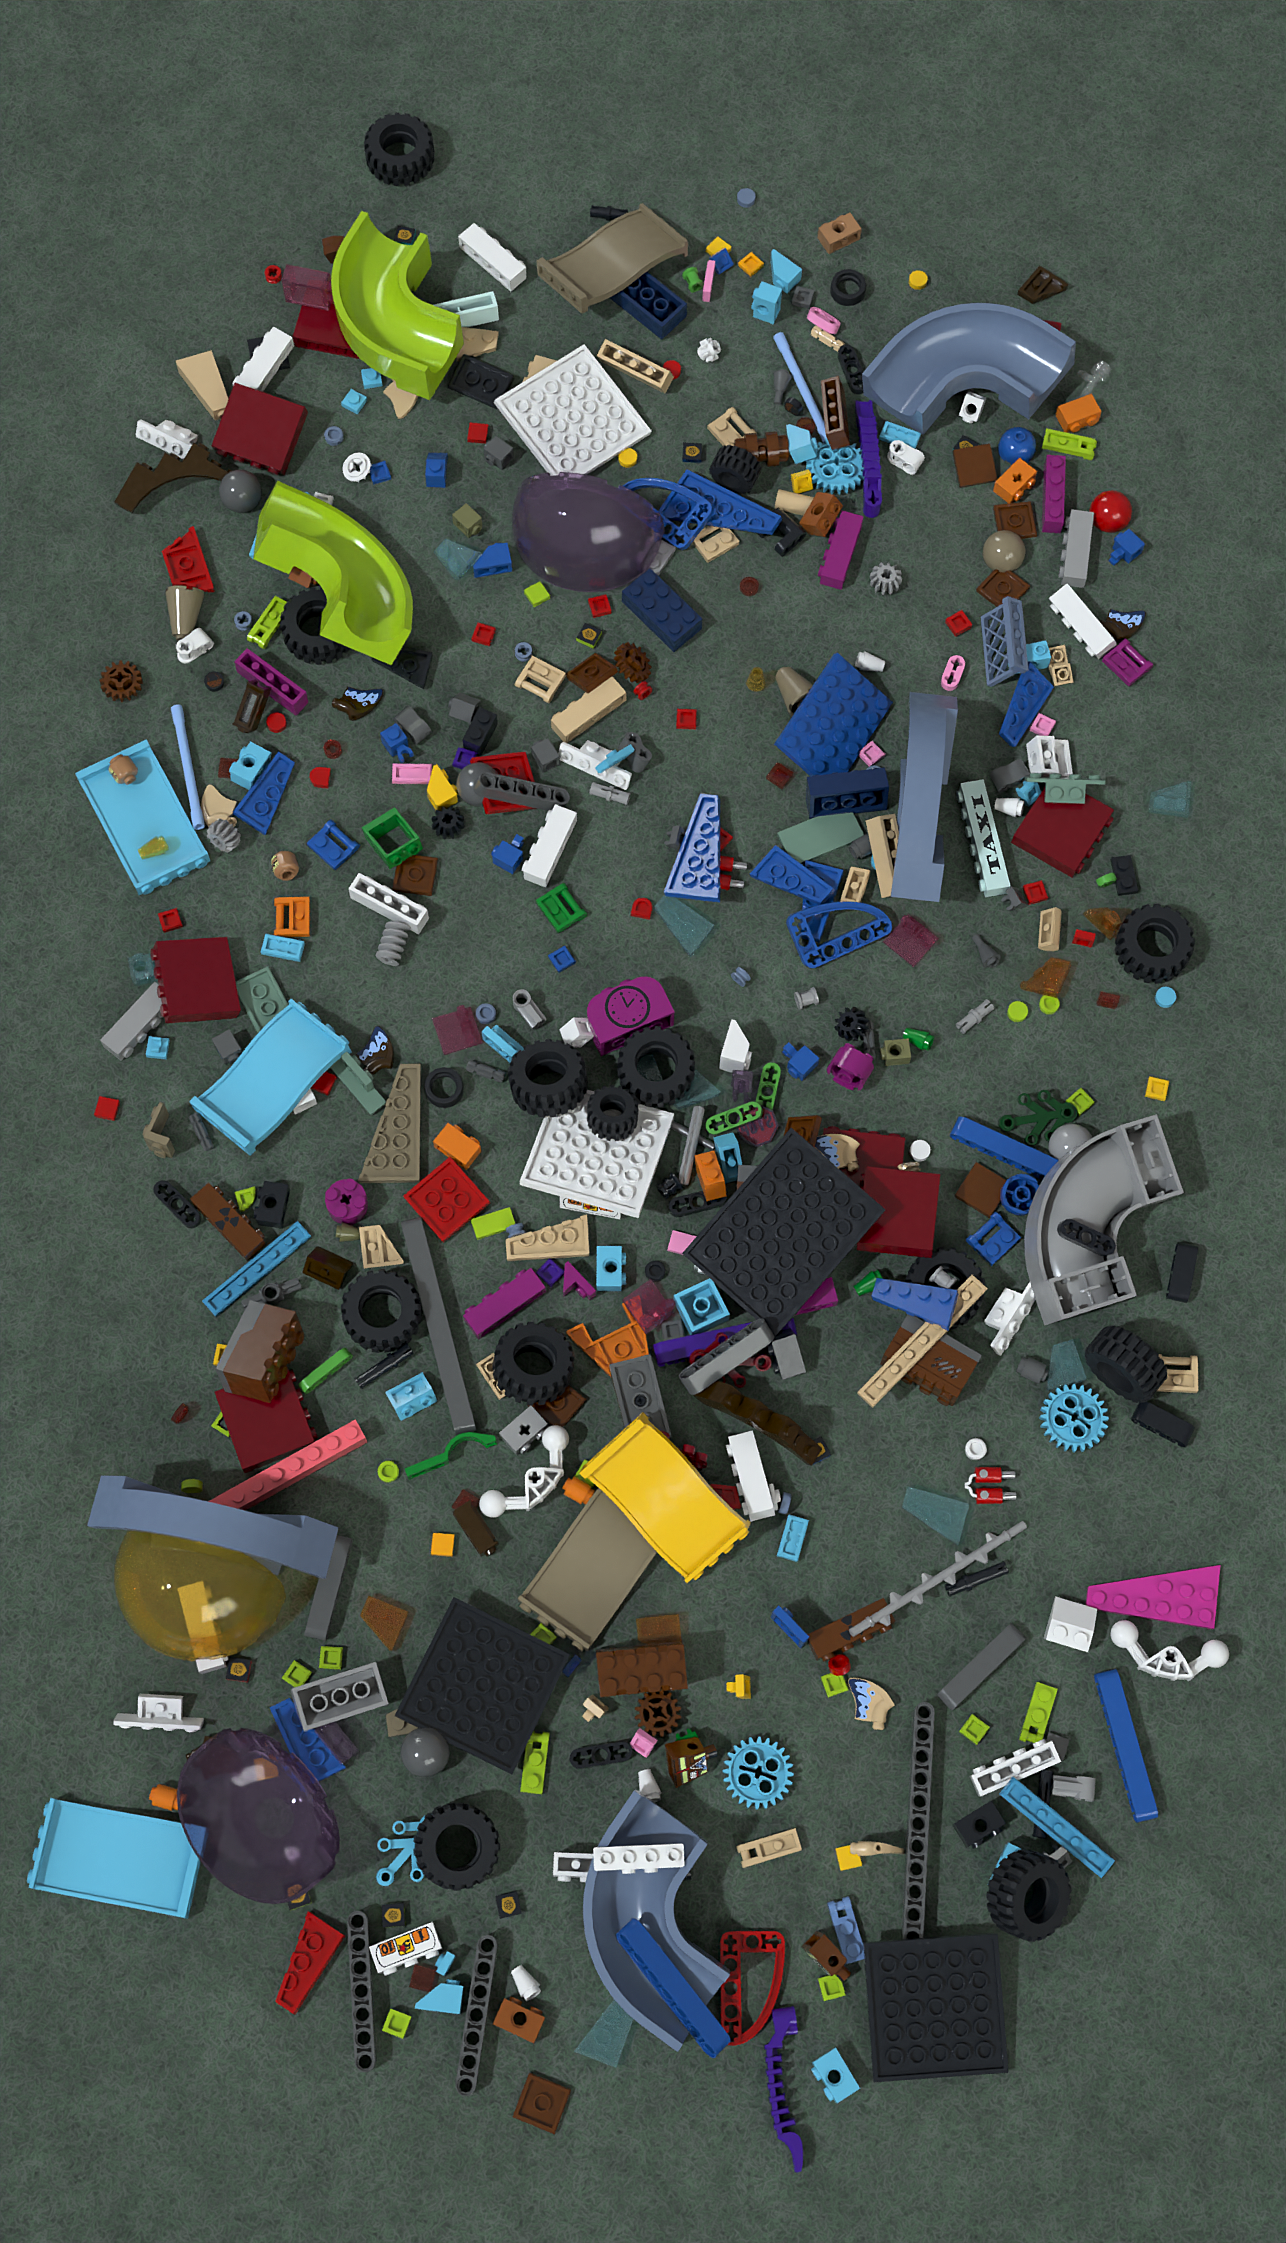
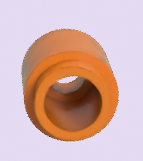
M575 1476L573 1479L568 1478L562 1488L565 1490V1496L579 1504L583 1503L585 1505L595 1492V1490L591 1489L592 1486Z
M158 1784L157 1787L152 1788L149 1800H152L153 1806L170 1811L174 1809L179 1810L184 1793L179 1792V1789Z

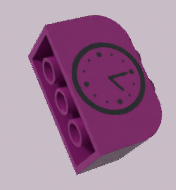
M651 977L627 979L622 981L619 986L605 988L600 994L591 999L587 1007L588 1025L594 1035L592 1040L600 1056L624 1047V1041L627 1038L632 1039V1034L637 1030L639 1033H642L645 1027L654 1030L655 1026H661V1030L674 1026L675 1012L662 985Z

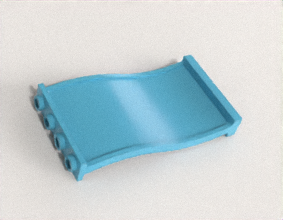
M147 740L75 773L138 895H147L160 885H168L176 877H184L195 868L205 867L207 862L210 861L207 851L198 838ZM117 755L129 756L138 768V773L135 776L136 780L129 785L125 783L118 784L108 770L109 762Z
M292 999L288 1001L289 1005L268 1022L253 1038L234 1064L214 1085L198 1098L194 1096L189 1101L196 1112L249 1156L256 1151L255 1147L286 1119L320 1076L340 1059L341 1055L345 1052L349 1054L352 1052L348 1046L349 1041L343 1035L338 1036L335 1034V1030L329 1024L324 1025L321 1023L322 1020L315 1013L310 1014L307 1012L308 1009L301 1002L296 1003Z
M50 1798V1802L46 1803L43 1815L46 1816L44 1825L40 1826L38 1838H40L39 1847H36L33 1853L34 1867L33 1870L29 1871L27 1883H30L29 1888L188 1919L208 1833L207 1828Z

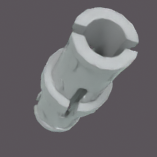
M595 782L592 783L590 788V795L606 798V801L609 802L612 800L628 805L631 793L614 789V786L607 787Z
M986 999L977 1008L971 1009L966 1017L956 1023V1027L958 1029L961 1028V1033L964 1034L974 1024H979L984 1016L994 1010L992 1004L988 1006L989 1000Z

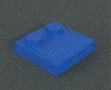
M778 1606L772 1612L771 1618L801 1649L807 1643L809 1636L792 1619L794 1616L786 1607L782 1609Z

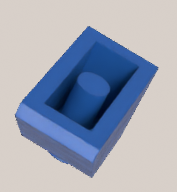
M428 453L425 474L427 487L446 488L447 453Z
M495 543L487 547L473 565L475 578L512 572L508 543Z

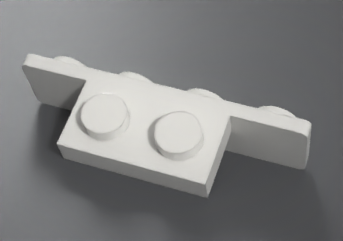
M139 420L137 423L136 437L168 453L172 452L183 460L192 444L196 443L198 439L197 434L176 425L172 421L165 420L158 426L151 425L143 420Z
M588 740L581 749L565 742L560 744L558 754L561 761L621 789L626 790L629 786L632 773L617 767L619 763L602 773H598L595 769L596 766L607 759L606 755L612 750H608Z
M1030 1282L1022 1294L1005 1288L984 1321L986 1325L999 1330L991 1343V1347L997 1355L1001 1356L1004 1350L1008 1348L1012 1337L1018 1332L1020 1324L1025 1316L1029 1314L1036 1300Z
M139 1694L138 1714L118 1713L114 1719V1725H119L121 1728L138 1726L149 1730L155 1727L163 1728L166 1731L185 1729L187 1732L201 1730L204 1723V1718L183 1717V1696Z
M683 1844L595 1847L593 1849L595 1871L622 1870V1874L635 1873V1869H644L645 1873L658 1872V1868L684 1867Z

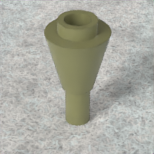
M342 1222L341 1226L337 1225L335 1237L339 1238V1242L360 1240L359 1228Z

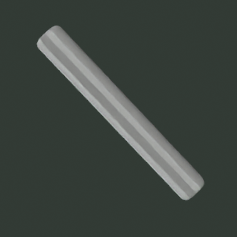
M694 1106L678 1178L682 1185H689L694 1155L705 1111L704 1107Z

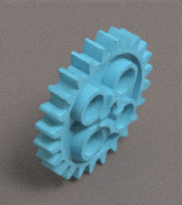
M825 439V444L818 442V448L816 449L817 457L806 460V470L809 469L811 472L812 484L817 483V489L823 487L824 493L829 489L830 494H833L834 490H837L838 495L841 494V490H844L845 493H848V488L855 490V484L860 486L861 480H864L862 476V450L860 448L856 449V443L832 450L828 439Z
M1075 1384L1072 1385L1070 1390L1067 1385H1064L1063 1391L1057 1387L1055 1389L1056 1395L1050 1392L1048 1395L1050 1400H1044L1043 1403L1047 1407H1041L1040 1411L1045 1414L1040 1415L1039 1419L1045 1422L1040 1427L1047 1428L1044 1436H1052L1049 1440L1050 1443L1054 1440L1057 1441L1056 1448L1062 1444L1064 1445L1065 1452L1069 1447L1072 1448L1073 1453L1076 1452L1077 1447L1083 1452L1085 1445L1091 1449L1093 1447L1092 1442L1098 1444L1100 1441L1098 1437L1103 1438L1105 1435L1101 1430L1108 1428L1103 1423L1109 1419V1417L1103 1416L1107 1409L1101 1408L1104 1401L1097 1402L1096 1399L1099 1394L1090 1395L1092 1392L1091 1388L1085 1392L1084 1385L1079 1390L1076 1389ZM1065 1400H1072L1075 1407L1068 1408L1065 1405ZM1083 1411H1090L1093 1414V1419L1085 1418ZM1073 1414L1077 1416L1075 1422L1071 1421ZM1055 1418H1062L1065 1422V1425H1057L1055 1423ZM1073 1429H1081L1083 1436L1078 1437L1074 1435Z
M759 1736L757 1742L754 1743L753 1739L749 1737V1744L747 1745L741 1740V1748L734 1745L733 1749L736 1753L729 1752L727 1754L731 1761H724V1764L729 1767V1769L722 1771V1773L728 1774V1777L723 1779V1782H730L726 1790H734L732 1799L739 1796L738 1804H741L744 1800L747 1801V1808L750 1807L751 1803H754L755 1809L758 1810L759 1804L762 1803L763 1807L767 1809V1802L769 1801L775 1806V1798L782 1801L783 1797L780 1793L788 1794L789 1792L785 1785H792V1782L787 1779L794 1775V1773L788 1772V1769L793 1764H786L790 1756H782L784 1748L777 1750L778 1742H775L772 1746L769 1745V1738L766 1739L765 1743H762ZM749 1753L754 1754L757 1762L753 1765L747 1764L745 1755ZM774 1760L778 1765L777 1770L773 1772L767 1770L766 1762ZM739 1766H744L751 1770H756L759 1767L762 1773L775 1776L777 1780H772L762 1775L757 1779L755 1778V1773L741 1770ZM740 1775L749 1776L751 1781L748 1786L740 1785L738 1781ZM763 1781L769 1782L771 1791L763 1793L759 1788V1784Z

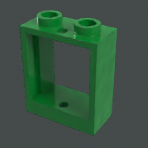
M395 807L362 827L366 840L389 869L400 865L404 860L416 855L423 849L420 838ZM399 826L410 841L391 853L386 854L376 840Z

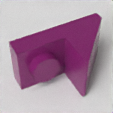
M567 1261L564 1271L563 1296L577 1287L576 1291L583 1299L587 1297L589 1300H592L596 1296V1290Z

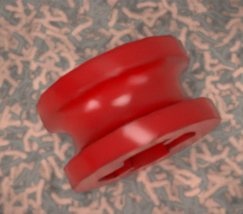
M270 265L265 269L267 282L276 284L281 281L282 274L278 266ZM273 272L275 274L276 272V276H270V273Z
M643 681L636 686L633 693L638 695L639 700H643L651 694L653 688L648 686L646 681Z

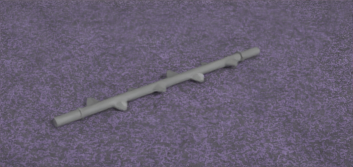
M1021 1521L1007 1531L1004 1530L999 1536L988 1532L986 1534V1544L969 1555L959 1551L955 1552V1563L935 1576L926 1573L921 1574L922 1584L903 1596L891 1592L890 1604L870 1617L867 1616L865 1620L849 1629L851 1636L854 1637L867 1628L873 1627L877 1622L889 1626L891 1613L910 1601L921 1605L923 1603L922 1594L942 1581L954 1585L956 1583V1572L975 1560L986 1564L988 1562L987 1553L1002 1543L1010 1541L1013 1536L1027 1528L1026 1524Z

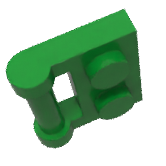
M565 883L560 884L536 900L537 906L557 933L587 916V912L580 908L569 893V888ZM558 895L563 896L568 905L574 911L573 915L569 914L567 909L558 899Z

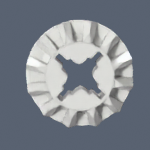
M363 453L350 455L343 464L344 476L351 482H359L361 479H366L365 476L370 473V467L372 466L370 459ZM355 463L360 466V472L356 470Z

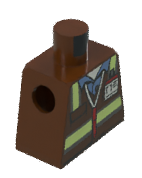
M697 1737L665 1744L668 1773L676 1788L708 1772L707 1760L718 1756L714 1744L703 1747Z
M816 1931L801 1946L826 1974L830 1976L835 1974L841 1982L850 1976V1970L844 1965L847 1959L825 1934ZM832 1956V1962L828 1963L829 1958Z

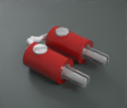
M720 855L721 871L732 872L733 868L746 870L747 863L736 862L734 857ZM720 874V889L730 890V886L744 887V881L731 880V875Z
M975 1467L974 1474L970 1475L969 1481L965 1483V1489H968L970 1495L976 1498V1504H1002L1003 1500L1016 1499V1492H1002V1488H976L975 1494H973L972 1488L967 1485L971 1484L973 1477H975V1483H1001L1002 1478H1015L1016 1473L1015 1471H1001V1467Z

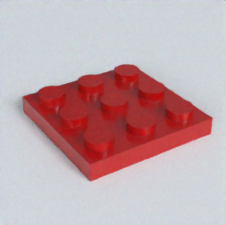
M526 752L472 757L470 763L482 762L490 765L496 770L498 775L535 782ZM485 797L482 802L486 814L536 809Z
M451 1157L446 1159L403 1195L404 1199L443 1243L490 1204V1201Z

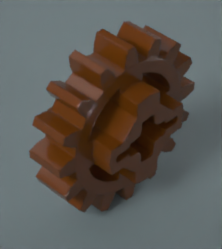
M629 642L623 643L614 652L616 655L614 660L618 662L615 666L619 667V673L625 674V679L629 677L632 683L635 681L638 684L646 680L651 674L650 669L652 666L648 664L650 659L645 656V652H641L640 646L636 648L635 643L631 645Z
M122 660L119 661V665L112 662L111 668L105 667L107 672H101L102 679H99L102 685L101 689L105 692L106 697H112L113 701H116L117 698H120L121 702L124 701V698L130 701L131 695L138 696L136 690H142L140 685L143 684L140 670L137 671L136 665L131 667L129 661L125 665L122 663Z
M660 1691L659 1694L652 1692L650 1696L645 1692V1700L638 1699V1703L641 1706L634 1709L636 1712H639L634 1717L635 1720L641 1721L638 1724V1728L644 1726V1731L646 1733L651 1731L652 1737H655L656 1733L664 1737V1731L671 1734L672 1730L670 1727L677 1728L678 1724L675 1720H681V1716L676 1714V1712L681 1710V1707H675L678 1700H671L672 1693H668L665 1696L664 1691ZM654 1699H662L660 1703L656 1704L649 1702ZM668 1704L672 1709V1717L667 1714L666 1708ZM659 1708L662 1709L661 1714L664 1717L658 1716L657 1718H654V1712L652 1710H658ZM643 1710L649 1713L648 1722L644 1719ZM663 1722L664 1724H667L666 1726L661 1728L654 1727L657 1723Z

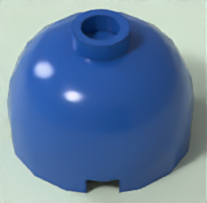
M1014 427L1007 430L1002 435L998 445L999 455L1011 465L1019 458L1028 463L1036 451V440L1033 434L1022 427Z
M1017 1174L1009 1178L1001 1188L1000 1199L1003 1207L1013 1215H1027L1039 1187L1037 1180L1026 1174Z

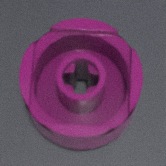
M846 1043L836 1052L827 1067V1073H832L834 1076L833 1080L849 1090H853L854 1087L861 1090L874 1069L872 1063L874 1059L870 1054L862 1053L856 1050L853 1045Z
M353 1179L339 1180L333 1183L325 1193V1204L328 1213L335 1222L353 1225L364 1218L368 1209V1200L364 1188ZM348 1200L350 1203L346 1205L344 1201Z

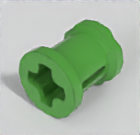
M690 267L683 272L682 277L687 281L690 292L699 291L704 287V282L700 280L696 267Z

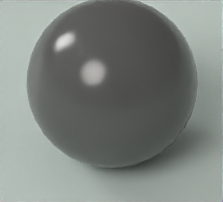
M238 469L229 472L223 477L219 486V495L222 503L229 510L236 513H246L253 510L259 504L262 496V487L254 474Z
M486 763L468 764L460 771L457 777V792L461 799L469 805L483 806L484 797L476 795L473 790L474 783L478 777L484 772L498 774L493 767ZM482 779V784L489 787L488 782Z
M430 1727L417 1728L404 1738L400 1755L403 1765L410 1773L419 1777H431L443 1770L449 1760L450 1748L441 1732Z

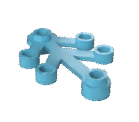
M425 1816L422 1817L420 1822L404 1823L396 1821L392 1826L393 1832L400 1835L405 1831H418L417 1827L419 1823L423 1822ZM398 1823L403 1825L401 1832L395 1830V1826ZM381 1838L378 1841V1849L382 1852L394 1848H404L387 1868L383 1867L378 1870L376 1879L380 1885H390L394 1880V1873L410 1855L412 1860L410 1878L415 1882L423 1879V1872L418 1868L416 1856H414L413 1852L415 1848L414 1838L392 1840ZM383 1840L388 1842L386 1849L380 1847V1843ZM416 1870L421 1872V1876L418 1879L413 1878V1872ZM383 1873H388L390 1875L388 1881H383L381 1879Z

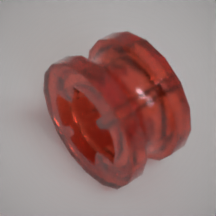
M328 740L324 744L325 755L330 759L338 758L342 753L340 743L337 740ZM331 746L335 747L334 753H331V751L328 750Z

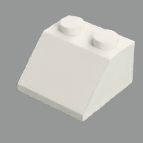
M731 1020L720 1057L719 1069L743 1076L744 1069H749L752 1052L749 1051L750 1044L736 1020Z
M1055 1596L1044 1639L1088 1652L1094 1632L1097 1609Z

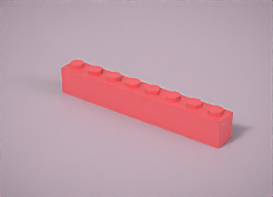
M355 1419L208 1502L246 1511L367 1443L366 1437Z

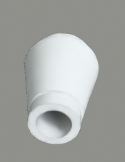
M865 651L864 653H858L855 667L859 668V670L880 672L883 671L885 665L884 660Z
M997 798L994 809L1013 817L1022 816L1025 801L1020 800V798Z
M651 1770L640 1771L638 1773L640 1792L653 1802L659 1801L661 1799V1791Z
M522 1965L516 1967L511 1972L521 1998L524 1997L526 2001H529L541 1992L540 1984Z

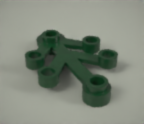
M1041 1090L1037 1094V1099L1040 1102H1046L1055 1109V1111L1048 1112L1032 1101L1027 1093H1022L1017 1098L1018 1103L1026 1106L1036 1114L1015 1118L1011 1115H1004L999 1118L998 1126L1003 1131H1010L1016 1125L1037 1122L1030 1134H1027L1024 1138L1025 1143L1032 1146L1037 1143L1039 1134L1049 1120L1057 1119L1051 1130L1046 1131L1044 1134V1138L1048 1142L1050 1140L1048 1133H1053L1064 1123L1072 1122L1077 1116V1109L1068 1102L1061 1104L1050 1096L1049 1091ZM1042 1092L1047 1094L1045 1100L1040 1097ZM1022 1096L1027 1097L1026 1103L1021 1102ZM1065 1109L1070 1110L1069 1116L1064 1115ZM1006 1119H1009L1011 1121V1125L1009 1127L1005 1126L1004 1121ZM1029 1136L1034 1137L1033 1143L1028 1142Z

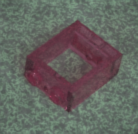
M286 264L282 277L286 302L329 310L331 303L334 304L330 273Z

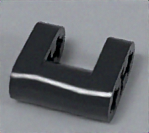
M778 507L772 512L782 517V521L777 529L785 536L776 544L774 550L783 557L799 544L807 533ZM756 533V534H757L758 536H760L761 538H764L765 536L768 535V534Z

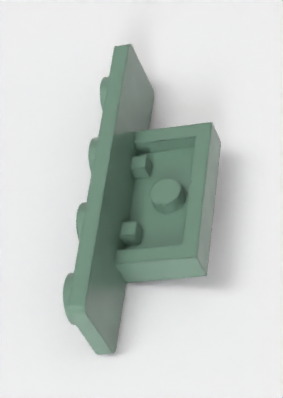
M1030 773V776H1025L1026 782H1045L1044 802L1085 804L1086 784L1105 785L1106 780L1102 779L1101 775H1089V778H1081L1080 774H1069V777H1061V774L1050 773L1049 777H1044L1042 773Z
M345 1052L330 1069L366 1111L373 1115L386 1104V1101L374 1088L372 1082L374 1078L367 1069L363 1071L360 1067L361 1063L355 1055L351 1056L348 1052Z

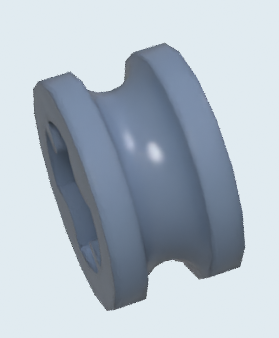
M242 611L235 615V625L239 630L245 631L251 628L252 619L249 613ZM246 618L247 622L241 624L240 620Z
M525 642L517 644L515 647L516 658L522 662L528 661L532 657V647ZM521 649H524L526 651V655H523L522 653L518 652H521Z
M740 967L736 968V973L733 972L731 974L732 979L742 987L746 985V981L751 980L749 974Z
M518 1223L507 1227L508 1238L526 1233L523 1230L524 1225Z

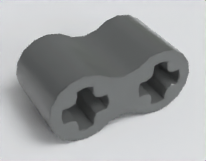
M407 706L393 717L394 722L398 724L415 745L432 733L428 724L410 706Z
M628 732L618 746V751L631 744L634 752L626 759L628 760L629 767L634 772L640 773L648 765L652 754L643 746L638 734Z
M1018 759L1006 766L996 768L989 775L998 792H1003L1022 784L1025 781V776H1030V773L1023 760Z

